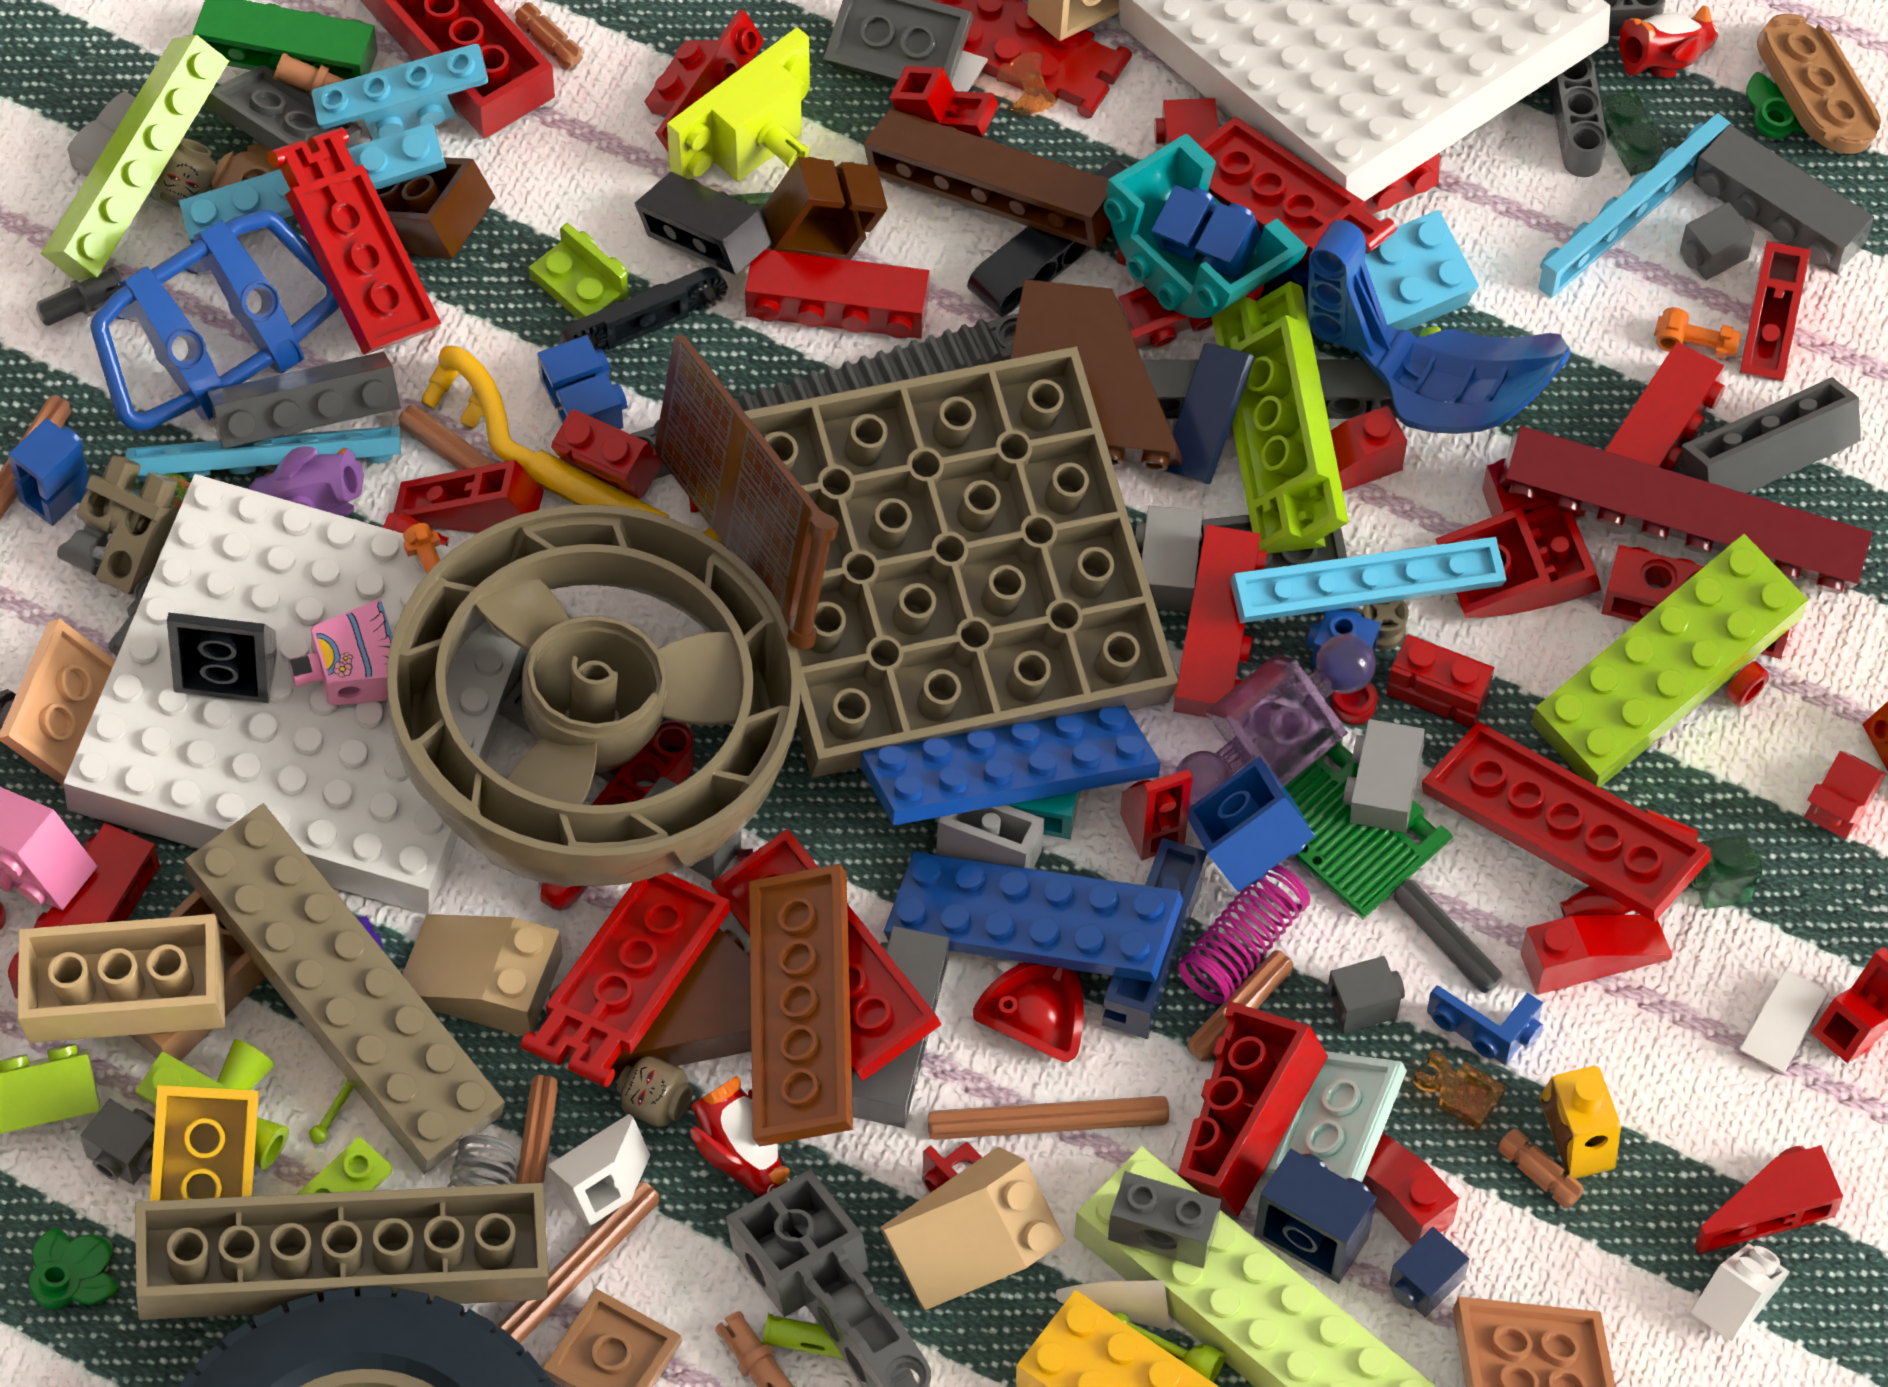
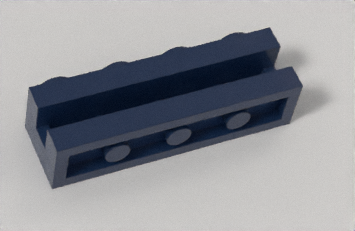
M1161 839L1145 886L1179 890L1183 898V904L1156 982L1112 976L1104 998L1103 1008H1105L1102 1016V1026L1148 1040L1205 878L1207 852L1205 850L1169 839Z

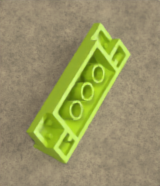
M1290 281L1258 301L1244 296L1214 316H1211L1217 345L1254 355V361L1232 422V428L1252 532L1261 534L1259 550H1265L1267 554L1326 547L1324 537L1349 523L1302 286Z

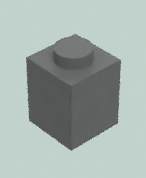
M1727 202L1686 224L1680 251L1686 264L1691 268H1695L1707 281L1749 258L1755 232L1733 206Z
M1384 955L1331 970L1327 995L1344 1034L1397 1019L1401 999L1405 998V989L1399 972H1391Z

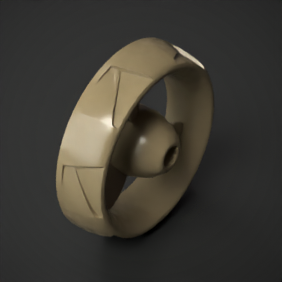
M569 505L547 508L518 515L475 534L451 550L417 585L400 615L389 649L387 667L388 713L402 764L418 793L433 806L441 819L461 839L482 853L490 863L513 874L541 883L562 887L620 885L651 879L654 876L666 872L669 873L684 866L686 869L690 868L727 844L753 818L768 797L785 761L787 751L794 736L801 694L799 656L797 648L791 646L787 640L788 626L773 594L744 561L718 541L674 519L627 507ZM598 585L633 590L652 596L677 608L700 624L708 633L685 637L658 649L646 634L624 621L604 616H583L569 619L551 589ZM486 620L505 637L528 651L522 675V710L525 721L538 742L517 763L507 779L490 768L464 739L453 718L446 693L448 674L456 654L469 636ZM663 718L707 726L735 723L727 740L716 755L701 770L679 785L655 796L634 802L615 805H582L591 787L594 773L614 770L631 761L656 734Z

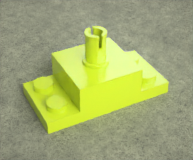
M796 27L667 123L670 172L690 179L694 176L699 177L710 168L711 164L715 162L738 183L774 155L784 162L789 169L794 163L793 159L796 160L798 156L807 157L809 148L796 138L802 135L801 101L810 91L809 36Z

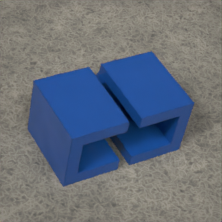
M1175 185L1151 230L1159 249L1191 262H1195L1200 253L1204 255L1201 264L1207 262L1216 272L1238 280L1262 235L1254 213L1237 203H1231L1230 206L1222 203L1214 204L1215 198L1203 189L1192 187L1190 190Z
M588 335L537 353L540 380L554 408L561 406L563 408L558 410V416L562 424L569 412L575 409L615 428H624L622 410L628 408L625 394L619 383L612 385L608 377L610 374L608 360L602 349L595 351Z
M46 418L10 451L8 456L13 476L16 477L14 481L19 502L54 526L89 490L86 488L88 483L86 471L88 467L84 462L81 448L83 444L78 435L67 426L60 428Z

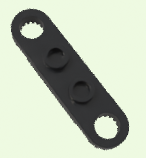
M707 267L666 284H657L647 292L627 300L616 301L601 311L571 323L561 333L560 344L577 339L583 335H588L595 351L605 347L608 350L685 319L689 317V312L694 310L701 311L703 307L708 309L710 303L712 306L716 305L715 300L721 301L723 299L721 296L726 295V290H728L727 283L717 268Z

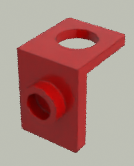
M969 1142L962 1144L946 1158H943L930 1145L923 1151L922 1182L929 1193H931L958 1174L952 1168L954 1165L961 1162L973 1164L981 1159L982 1156Z

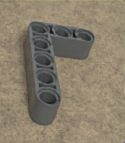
M1604 0L1610 5L1609 36H1620L1619 30L1622 28L1625 20L1631 18H1650L1663 14L1666 0ZM1590 54L1549 81L1563 164L1570 174L1584 178L1599 172L1607 141L1592 54Z

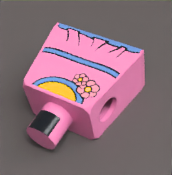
M373 601L314 625L311 628L312 654L288 659L294 686L297 687L321 681L327 702L331 705L388 701L387 667L393 636L382 601Z

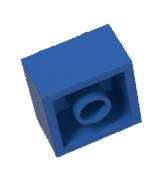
M1261 756L1189 807L1188 821L1209 857L1237 892H1240L1248 885L1258 883L1256 881L1263 879L1266 876V872L1285 858L1298 854L1303 850L1307 842L1315 837L1314 832L1293 798Z

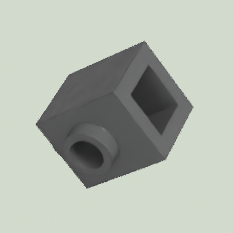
M109 1098L80 1135L86 1157L93 1160V1165L106 1177L112 1180H117L120 1177L132 1185H135L143 1173L148 1174L152 1171L154 1118L138 1108H135L132 1112Z

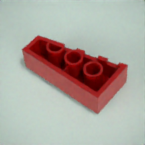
M1229 1001L1225 1012L1227 1025L1223 1037L1218 1036L1213 1053L1217 1059L1211 1079L1205 1080L1201 1097L1204 1100L1199 1118H1195L1193 1121L1178 1176L1199 1193L1221 1199L1220 1210L1238 1218L1327 1060L1328 1055L1310 1025Z

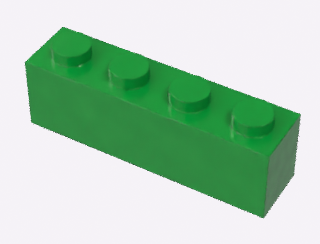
M205 0L192 33L193 35H198L229 60L227 66L253 70L261 65H265L275 72L282 54L286 53L288 56L316 68H320L321 65L328 67L329 73L347 80L369 74L378 52L375 27L372 24L356 19L346 20L325 16L314 11L304 12L283 8L272 3L262 4L246 0Z

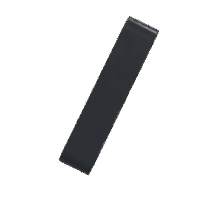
M1117 159L1108 163L1094 175L1110 179L1128 167ZM1028 226L977 266L968 280L967 287L995 313L1003 317L1020 306L1024 280L1050 282L1090 251L1092 247ZM1112 228L1105 236V238L1113 232Z

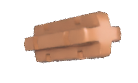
M526 2L522 7L518 8L515 12L516 23L524 31H531L529 35L550 55H557L556 60L564 68L572 69L582 61V48L573 40H566L568 35L546 15L540 16L542 12L533 3Z
M1518 1129L1509 1131L1500 1141L1499 1152L1511 1162L1517 1160L1519 1162L1517 1167L1545 1192L1551 1190L1554 1193L1552 1198L1563 1208L1573 1206L1582 1196L1583 1186L1571 1175L1565 1177L1563 1175L1565 1170L1537 1145L1531 1147L1528 1144L1530 1139Z

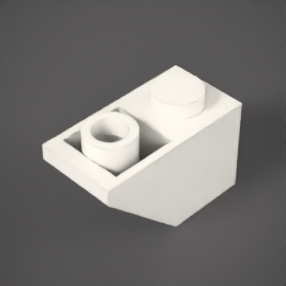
M628 1114L547 1166L564 1203L591 1226L632 1200L649 1160L650 1153L634 1117Z
M1747 1244L1720 1264L1690 1313L1732 1342L1747 1330L1790 1271L1780 1265L1779 1258L1770 1250L1761 1246L1753 1247Z

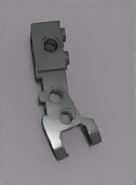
M811 1169L726 1216L733 1252L782 1316L786 1317L806 1306L832 1339L861 1384V1387H930L931 1369L927 1360L889 1306L885 1307L874 1293L873 1286L863 1274L869 1267L862 1233ZM910 1369L914 1370L918 1374L920 1378L919 1384L914 1378L913 1373Z

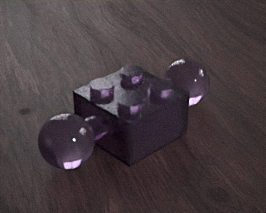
M1339 634L1329 638L1320 647L1316 657V670L1309 676L1296 659L1275 654L1210 707L1205 713L1227 744L1216 753L1211 751L1193 752L1184 757L1176 767L1174 773L1189 769L1193 776L1189 807L1211 793L1215 788L1232 777L1239 769L1247 766L1259 756L1265 761L1282 785L1285 786L1348 734L1347 730L1325 701V698L1333 692L1343 694L1357 692L1371 681L1376 668V659L1370 645L1364 639L1353 634Z

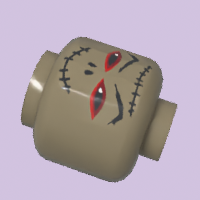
M182 138L154 184L161 191L160 198L173 206L180 207L179 200L207 192L217 169L214 160L210 157L212 154L211 150L194 140Z
M653 1056L641 1058L633 1067L630 1065L626 1066L620 1074L616 1088L617 1092L621 1093V1106L624 1112L655 1127L668 1126L672 1121L679 1122L686 1114L693 1095V1087L688 1084V1076L682 1068Z

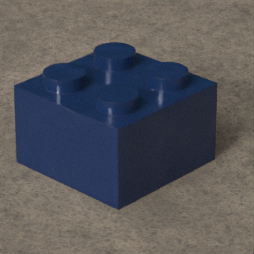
M1290 1148L1260 1194L1254 1236L1340 1284L1369 1238L1377 1197L1371 1194L1368 1187L1362 1182L1353 1178L1344 1179L1330 1171L1326 1164L1316 1156L1311 1154L1302 1155Z

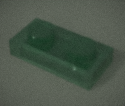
M1635 89L1600 99L1607 137L1630 177L1652 170L1669 147Z

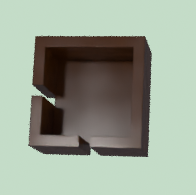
M798 156L761 211L767 220L766 228L772 241L770 245L771 250L851 260L866 240L865 232L871 233L888 207L877 166L841 162L835 167L832 160Z

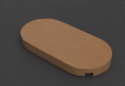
M1779 14L1772 17L1758 35L1757 48L1763 62L1802 128L1816 142L1836 152L1855 154L1868 149L1876 138L1877 131L1880 129V115L1834 37L1819 24L1816 28L1806 24L1808 18L1801 15Z

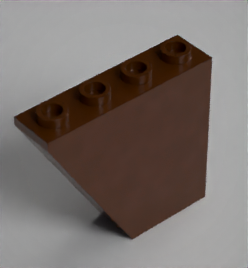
M1024 280L1010 359L1077 346L1112 464L1122 465L1124 460L1141 462L1143 467L1153 470H1166L1168 465L1181 466V452L1113 289Z
M718 928L632 1054L622 1051L611 1067L615 1070L614 1078H619L626 1066L630 1065L633 1067L641 1058L646 1056H653L672 1065L680 1066L751 1052L750 957L744 952L745 949L742 942L732 931L726 929L723 932ZM560 984L551 992H549V1000L553 996L557 988L560 986Z

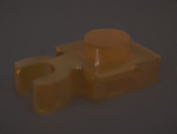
M1431 1050L1428 1054L1427 1064L1435 1068L1439 1073L1428 1075L1424 1071L1417 1069L1413 1079L1414 1084L1426 1092L1439 1091L1442 1093L1437 1106L1479 1131L1504 1096L1506 1086L1467 1062H1464L1460 1069L1456 1071L1450 1067L1448 1059L1442 1053Z

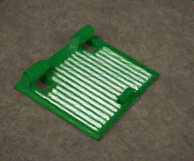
M1331 728L1280 773L1277 778L1289 792L1315 834V837L1307 842L1304 847L1307 851L1302 850L1293 857L1364 920L1395 892L1401 884L1407 881L1451 841L1453 836L1442 825L1436 829L1424 818V809L1414 800L1407 828L1423 841L1419 845L1415 844L1403 832L1350 823L1351 805L1343 804L1344 791L1348 776L1357 777L1359 764L1352 762L1353 754L1343 746V737ZM1326 756L1329 757L1341 770L1336 773L1323 759Z

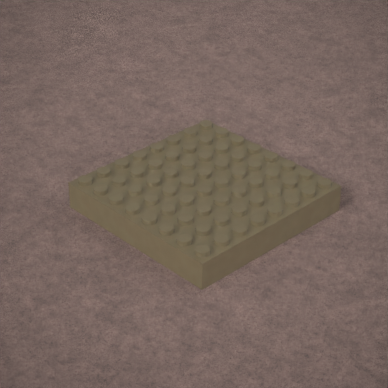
M1077 346L744 411L822 512L833 516L839 523L837 536L833 541H830L814 621V627L817 630L815 644L809 649L797 648L801 673V694L796 724L811 778L861 768V752L925 741L931 738L964 734L976 730L1009 726L1021 722L1059 717L1066 714L1093 711L1106 707L1126 705L1130 711L1169 702L1179 682Z

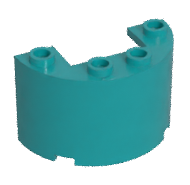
M1185 134L1108 179L1107 200L1104 202V211L1110 220L1116 241L1126 259V267L1130 276L1134 280L1142 282L1166 310H1174L1193 318H1208L1295 266L1303 258L1307 246L1280 220L1275 219L1264 226L1261 239H1259L1238 280L1216 272L1207 262L1201 264L1204 255L1200 253L1196 261L1191 262L1159 249L1151 230L1175 185L1187 190L1197 187L1210 193L1208 189L1216 161L1190 136ZM1215 198L1214 204L1218 205V203H1221Z

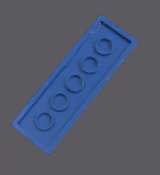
M1126 705L863 751L861 752L860 767L894 826L1159 777L1161 762Z
M913 852L883 932L889 941L893 926L949 937V951L1156 982L1183 904V898L1179 890Z

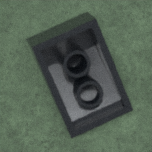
M168 612L167 629L174 692L269 703L277 658L276 631L263 623Z

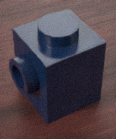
M1432 1227L1393 1264L1389 1286L1400 1304L1407 1309L1415 1308L1426 1318L1465 1280L1470 1258L1436 1228Z

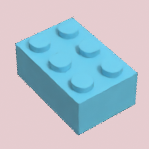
M1440 210L1398 226L1397 231L1369 254L1365 253V263L1387 325L1397 330L1412 329L1466 306L1479 288V284ZM1349 349L1351 354L1356 352L1354 350Z

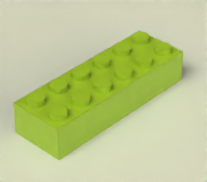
M1743 534L1535 707L1532 726L1581 778L1601 788L1801 620L1808 599Z

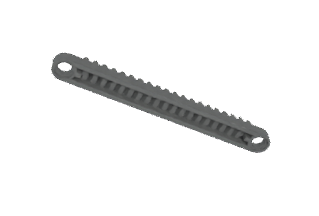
M1018 314L1008 315L989 322L979 319L973 327L963 324L954 333L947 329L938 338L931 334L922 343L915 339L909 343L908 347L902 348L900 345H896L887 354L880 350L871 359L864 355L855 364L845 361L839 369L829 366L820 375L813 371L804 380L797 376L788 385L778 382L772 390L762 387L759 388L756 395L751 396L747 392L743 393L736 402L743 411L1009 360L1013 345L1009 344L1005 337L1015 332ZM657 420L653 427L631 433V435L649 442L654 452L659 420ZM663 461L654 479L672 474Z

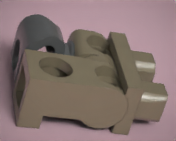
M112 456L103 476L91 475L86 488L89 490L85 493L76 515L77 518L84 521V530L76 531L68 541L59 546L57 556L59 559L94 575L96 579L127 594L134 595L137 583L142 578L152 575L161 549L164 547L172 528V522L175 521L179 512L178 508L171 505L177 482L164 475L149 472L142 491L138 490L133 486L141 465L126 457ZM109 534H112V535H111V538H110V540H109V543H108V538H107V537H108ZM108 543L102 560L93 556V550L96 546L106 547Z

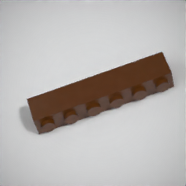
M892 108L887 111L863 142L868 165L877 166L879 177L1097 249L1112 228L1110 220L1104 211V202L1107 200V177L1097 176L1064 163H1057L1033 155L1028 151H1020L996 143L991 139L974 136L959 131L954 127L944 126L922 119L917 115L907 114Z

